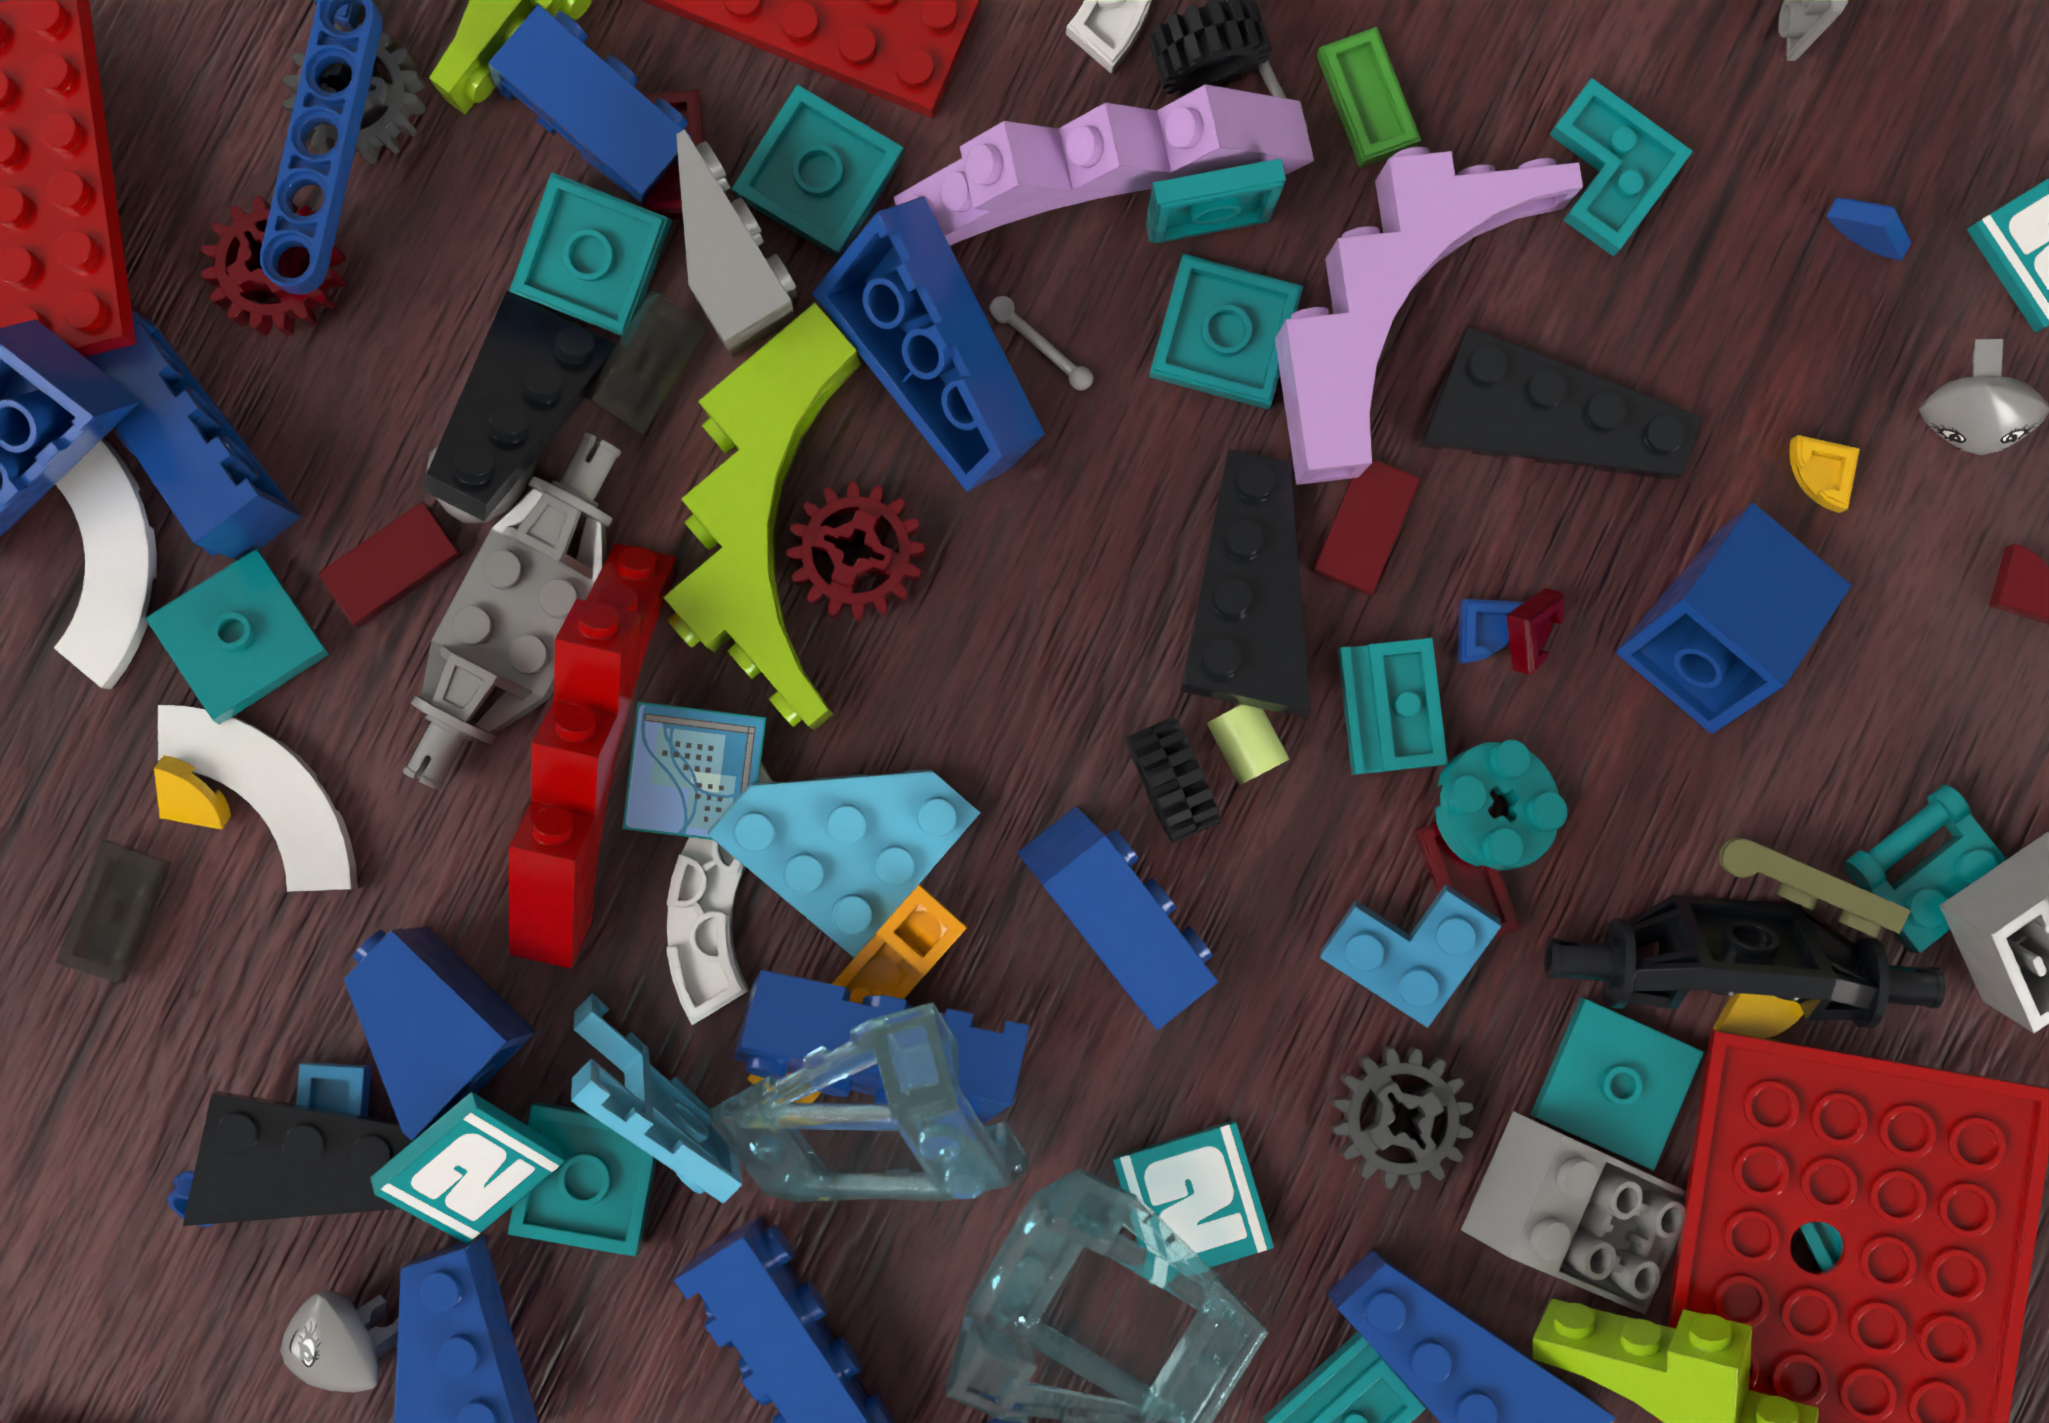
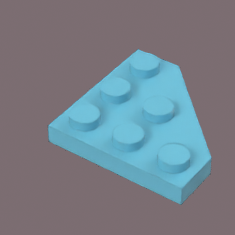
M925 769L891 774H861L815 778L814 780L750 783L707 833L721 847L855 958L977 818L980 812L932 770Z

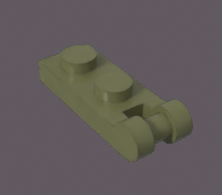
M1730 838L1719 849V863L1730 874L1745 878L1759 872L1781 882L1776 891L1777 895L1811 910H1814L1818 899L1843 909L1838 920L1839 922L1877 938L1881 927L1900 934L1911 911L1745 838Z

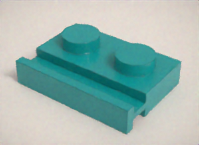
M1433 638L1377 643L1357 647H1340L1337 650L1351 774L1360 775L1447 765Z
M1357 1331L1262 1418L1265 1423H1411L1426 1408Z

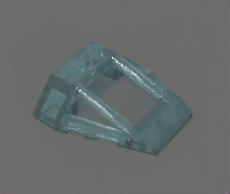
M933 1002L869 1019L851 1029L850 1041L833 1051H829L824 1046H821L803 1057V1067L779 1081L770 1075L711 1109L710 1123L738 1157V1160L765 1195L793 1202L855 1199L921 1201L971 1199L981 1195L983 1192L1010 1186L1029 1169V1158L1007 1122L984 1127L959 1088L958 1042ZM878 1064L888 1104L792 1103ZM798 1129L898 1131L925 1172L911 1173L910 1169L886 1170V1174L828 1171Z
M1078 1168L1032 1195L972 1294L966 1307L945 1390L947 1397L1007 1422L1020 1421L1021 1423H1027L1028 1417L1059 1419L1060 1423H1213L1269 1332L1240 1297L1140 1198L1127 1190ZM1125 1226L1161 1257L1120 1234L1121 1228ZM1083 1247L1102 1256H1108L1198 1310L1151 1387L1040 1321V1318ZM1030 1346L1119 1399L1028 1382L1037 1368Z

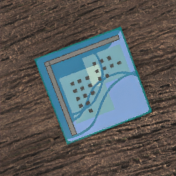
M638 701L622 829L713 840L708 836L707 832L750 783L759 782L767 717Z

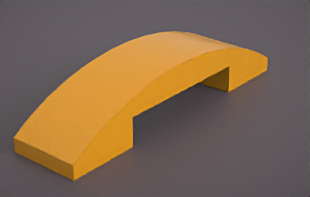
M919 884L835 979L832 985L846 987L851 991L849 1001L862 1004L863 997L886 995L904 999L966 930L967 926ZM786 1073L784 1080H772L754 1074L747 1078L794 1122L821 1094V1092L815 1091L810 1087L811 1079Z

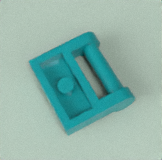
M1946 784L1941 785L1927 796V806L1867 853L1859 850L1843 862L1846 872L1859 888L1911 910L1900 934L1894 933L1908 951L1912 953L1923 952L1950 930L1940 908L1942 903L2007 860L1970 814V808L1965 799L1954 788ZM1945 826L1953 837L1890 885L1886 880L1884 872L1938 829Z

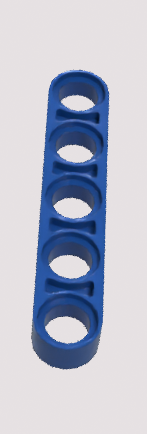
M319 0L316 6L260 251V265L264 274L283 291L291 294H307L316 290L323 283L328 272L383 29V17L373 0ZM347 3L364 5L366 17L363 24L357 29L343 32L335 28L334 16L342 5ZM335 63L349 65L352 70V78L344 90L337 93H328L322 90L320 78L328 66ZM321 124L335 126L338 131V140L335 147L324 154L310 153L306 146L309 132ZM307 185L321 187L324 193V202L321 208L310 216L295 214L292 207L295 193ZM292 247L306 248L310 255V264L307 270L296 278L282 277L278 269L281 255Z

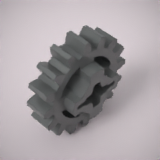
M339 24L334 25L336 29L345 32ZM385 31L381 33L353 157L354 160L356 152H360L370 164L377 163L376 148L383 145L393 154L400 152L395 137L400 132L414 137L417 130L408 121V117L410 114H423L426 109L421 100L413 95V93L425 88V83L416 71H412L416 63L405 48L397 50L398 45L390 34ZM294 52L291 58L302 71L305 55ZM377 62L389 70L393 85L386 84L380 78L381 73L376 68ZM335 63L328 66L320 78L322 90L328 93H337L344 90L352 78L351 67L344 63ZM301 71L299 75H286L283 77V83L294 94L297 93ZM296 96L283 101L284 108L291 115ZM321 124L309 132L306 141L311 140V145L319 154H324L335 147L338 140V131L333 125L330 127L326 124Z
M1385 1046L1382 1048V1063L1376 1064L1369 1057L1362 1055L1358 1060L1364 1073L1358 1078L1344 1072L1340 1076L1342 1082L1350 1090L1347 1097H1331L1330 1104L1344 1112V1119L1331 1123L1330 1129L1336 1135H1348L1349 1140L1342 1145L1339 1152L1346 1160L1356 1158L1359 1155L1362 1156L1357 1172L1364 1178L1368 1179L1379 1168L1381 1169V1184L1386 1188L1393 1189L1397 1183L1398 1176L1403 1175L1408 1186L1413 1190L1420 1189L1421 1172L1427 1170L1440 1181L1445 1178L1440 1164L1445 1157L1456 1162H1461L1464 1158L1453 1145L1456 1137L1465 1139L1472 1138L1474 1131L1459 1123V1116L1474 1110L1473 1103L1467 1100L1455 1099L1454 1094L1465 1083L1456 1075L1444 1079L1441 1078L1446 1066V1062L1435 1056L1423 1067L1422 1050L1410 1046L1405 1053L1404 1060H1399L1395 1049ZM1398 1074L1414 1075L1424 1079L1427 1084L1424 1086L1418 1085L1412 1090L1401 1089L1390 1076ZM1369 1092L1373 1098L1369 1118L1360 1123L1362 1102ZM1388 1096L1408 1109L1414 1108L1407 1115L1408 1122L1410 1123L1408 1128L1414 1138L1395 1125L1388 1126L1395 1120V1114L1392 1110L1394 1106ZM1442 1112L1441 1128L1437 1138L1433 1141L1431 1132L1434 1118ZM1390 1145L1404 1147L1412 1158L1402 1160L1389 1159L1375 1153V1151L1378 1149L1383 1151Z

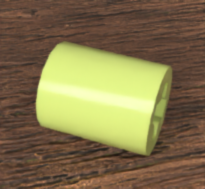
M1241 704L1206 723L1239 785L1289 760L1266 713L1261 708Z

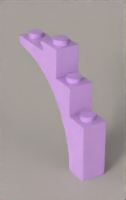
M1205 84L1157 111L1103 103L1060 128L1003 121L961 145V159L894 196L895 205H899L924 196L949 246L998 226L1049 210L1098 198L1152 189L1153 182L1279 158L1282 159L1284 173L1287 175L1313 162L1314 157L1300 101Z
M1412 147L1401 150L1388 159L1375 180L1383 233H1380L1379 228L1372 226L1349 230L1342 235V238L1336 240L1325 259L1333 314L1329 315V309L1325 307L1299 310L1291 315V319L1285 320L1275 337L1296 485L1358 478L1372 464L1370 407L1376 366L1392 321L1412 288L1436 263L1472 238L1518 218L1564 209L1583 187L1579 162L1557 165L1555 159L1541 158L1528 161L1520 165L1518 169L1495 171L1493 165H1476L1463 169L1455 176L1452 151L1430 153L1429 148Z

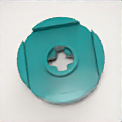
M1516 740L1486 742L1469 748L1453 757L1440 774L1437 787L1442 785L1440 792L1441 805L1435 807L1439 831L1446 844L1460 859L1476 867L1484 865L1491 869L1511 870L1528 865L1546 853L1555 840L1557 829L1566 822L1567 805L1558 794V789L1552 775L1545 765L1523 743ZM1491 790L1505 798L1508 805L1507 818L1504 816L1493 818L1490 815L1488 809L1494 803L1489 794Z

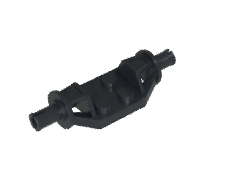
M1672 895L1630 920L1613 918L1608 925L1604 943L1561 940L1556 937H1549L1544 952L1546 978L1602 981L1603 994L1607 1005L1612 1008L1622 1009L1628 1003L1678 1009L1689 990H1706L1725 996L1744 993L1776 996L1789 1001L1798 1000L1807 1020H1852L1857 1027L1874 1028L1881 1022L1887 1008V1003L1926 1006L1927 1008L1938 1009L1944 1001L1946 986L1944 974L1940 973L1941 969L1939 967L1919 968L1889 965L1885 948L1878 939L1860 938L1854 944L1800 904ZM1659 941L1657 956L1636 960V949Z

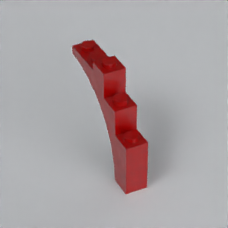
M615 543L586 600H575L555 638L554 700L532 741L531 802L509 845V955L572 969L592 924L594 886L600 841L619 746L646 650L665 602L663 597L668 594L675 578V556L653 552L644 547H631Z

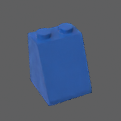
M1752 502L1711 537L1621 643L1615 653L1712 735L1787 684L1852 585Z
M428 926L390 930L387 934L383 930L377 931L354 953L353 959L358 965L344 978L402 1132L412 1141L470 1092L477 1095L537 1032Z

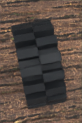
M1207 0V4L1199 8L1197 4L1186 8L1187 13L1183 15L1175 13L1168 17L1169 24H1159L1154 28L1155 33L1150 34L1148 38L1163 90L1165 89L1168 94L1175 92L1176 96H1184L1189 91L1192 92L1205 84L1223 87L1222 83L1228 80L1234 83L1242 79V73H1253L1259 69L1258 64L1266 63L1269 59L1268 55L1272 54L1269 39L1255 0H1223L1222 2H1219V0Z
M1174 716L1126 737V743L1133 763L1138 770L1139 778L1146 789V794L1154 807L1156 816L1171 843L1178 842L1221 822L1217 805L1213 800L1212 791L1205 780L1206 777L1202 767L1199 766L1196 754L1192 746L1190 747L1184 730L1181 729L1179 722Z

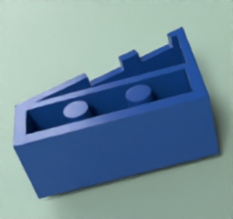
M538 4L488 62L495 90L509 101L514 96L517 97L539 116L536 120L539 125L553 136L558 132L581 152L580 155L586 162L642 205L649 194L678 162L676 134L687 127V120L665 100L658 98L653 104L634 87L639 82L638 78L616 57L609 54L602 60L584 44L588 39V35L568 15L558 10L552 16Z
M1075 806L1017 852L1157 1031L1218 983L1217 979L1204 964L1213 957V954L1190 926L1180 932L1167 915L1174 911L1176 906L1153 877L1144 884L1130 868L1139 858L1116 829L1105 835Z
M484 1235L474 1238L468 1244L461 1242L423 1254L401 1268L394 1423H538Z

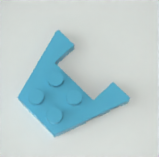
M591 993L574 1011V1031L624 1072L625 1086L591 1058L572 1077L571 1101L674 1170L683 1183L698 1194H702L705 1191L724 1204L742 1186L734 1133L677 1076L670 1081L650 1064L649 1048L633 1032L624 1037L602 1017L610 1009Z

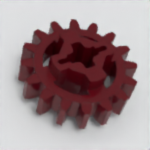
M256 196L253 201V212L246 214L238 206L233 205L230 207V211L235 222L230 227L214 222L211 226L214 232L221 237L218 245L202 246L201 252L215 261V266L201 271V277L212 286L218 287L209 296L211 301L223 310L228 309L226 316L241 327L250 322V328L260 335L267 336L274 322L278 330L286 336L294 334V320L301 318L311 327L318 324L313 309L318 304L333 310L336 304L326 294L329 287H344L346 280L333 271L332 266L346 261V257L341 250L333 246L327 275L323 283L316 290L307 294H291L283 291L264 274L260 265V251L271 205L263 197ZM294 203L292 204L295 214L299 216H310L316 213L307 205L297 210V206ZM304 247L287 249L279 259L278 269L281 276L285 278L301 276L310 264L308 250ZM269 297L278 298L281 301L276 304L252 302L253 299H256L261 303Z
M850 482L847 489V497L840 499L828 487L824 489L827 505L821 509L810 502H806L803 505L811 519L808 525L791 524L790 531L799 540H802L801 546L787 549L786 556L790 561L803 563L804 566L791 577L797 586L813 583L814 586L810 589L806 599L813 606L821 603L825 598L829 599L828 614L832 618L837 619L846 606L851 607L857 622H864L866 607L873 605L885 617L889 615L886 599L893 595L906 603L910 598L905 587L902 585L904 580L921 581L922 571L911 564V559L926 555L925 544L909 541V538L921 529L917 518L908 519L903 522L900 520L906 509V504L901 498L896 499L888 506L883 504L884 490L879 485L873 488L869 497H862L857 482ZM855 512L852 521L837 528L827 526L835 518ZM882 520L895 532L899 544V554L881 545L878 536L881 531ZM859 539H865L864 543L869 553L875 556L876 559L872 557L869 560L858 558L854 566H849L846 555L837 546L842 548L845 545L855 547ZM815 551L831 558L835 568L831 576L832 582L830 585L824 581L818 572L815 562ZM876 576L887 578L879 587L867 592L857 593L861 583Z

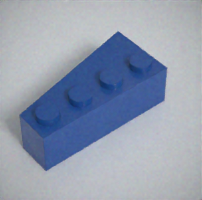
M922 196L878 211L812 294L966 492L1010 470L1045 435V432L925 197Z
M132 309L136 344L85 357L141 401L113 428V431L123 445L136 456L192 542L201 546L212 556L221 554L237 561L256 548L260 550L302 518V516L156 324Z
M36 319L0 328V537L141 402Z
M765 970L760 971L752 985L733 1059L747 1062L746 1070L751 1074L772 1080H784L786 1073L812 1080L810 1087L813 1090L838 1097H848L850 1090L875 1096L874 1105L892 1112L908 1114L912 1113L913 1107L938 1113L937 1121L939 1123L963 1130H974L976 1123L983 1125L1013 1104L1030 1025L1006 1021L1003 1033L977 1028V1025L973 1023L974 1014L947 1008L946 1013H928L926 1017L913 1015L914 1008L907 1004V1000L886 995L863 997L862 1004L849 1001L851 991L846 987Z
M757 1216L696 1254L674 1279L686 1300L697 1293L700 1294L704 1300V1308L708 1320L705 1321L706 1329L719 1348L724 1345L730 1349L734 1346L742 1356L738 1360L742 1382L754 1400L763 1406L773 1402L779 1411L778 1414L773 1416V1423H895L887 1405L879 1394L875 1393L869 1397L857 1378L856 1374L861 1372L862 1368L848 1341L844 1337L835 1340L822 1318L828 1315V1311L815 1286L809 1280L801 1284L788 1263L794 1258V1254L789 1242L777 1225L774 1224L767 1228L761 1216Z
M1373 1249L1326 1292L1336 1308L1440 1423H1612L1616 1419L1594 1397L1552 1371L1542 1362L1534 1360L1533 1356L1497 1334L1493 1329L1474 1316L1469 1315Z

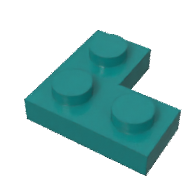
M1591 78L1549 134V136L1599 171L1563 221L1614 257L1693 151Z

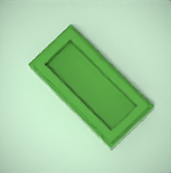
M1375 27L1319 47L1316 57L1359 167L1363 168L1388 159L1401 150L1418 147L1421 142L1420 135L1378 28Z

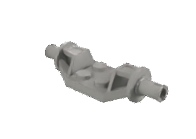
M584 432L582 441L560 482L553 480L550 484L533 476L528 484L533 489L491 528L431 640L421 696L415 695L411 702L414 707L427 714L426 719L430 721V724L410 762L402 771L407 776L413 779L417 777L420 779V783L436 790H441L444 785L443 781L465 740L473 741L476 738L493 744L497 737L496 733L550 699L554 691L555 638L575 600H586L607 560L606 527H609L613 518L597 509L599 504L594 499L616 458H619L621 451L604 440L600 442L596 436ZM581 515L586 518L575 560L566 553ZM495 686L506 690L477 723L471 720Z

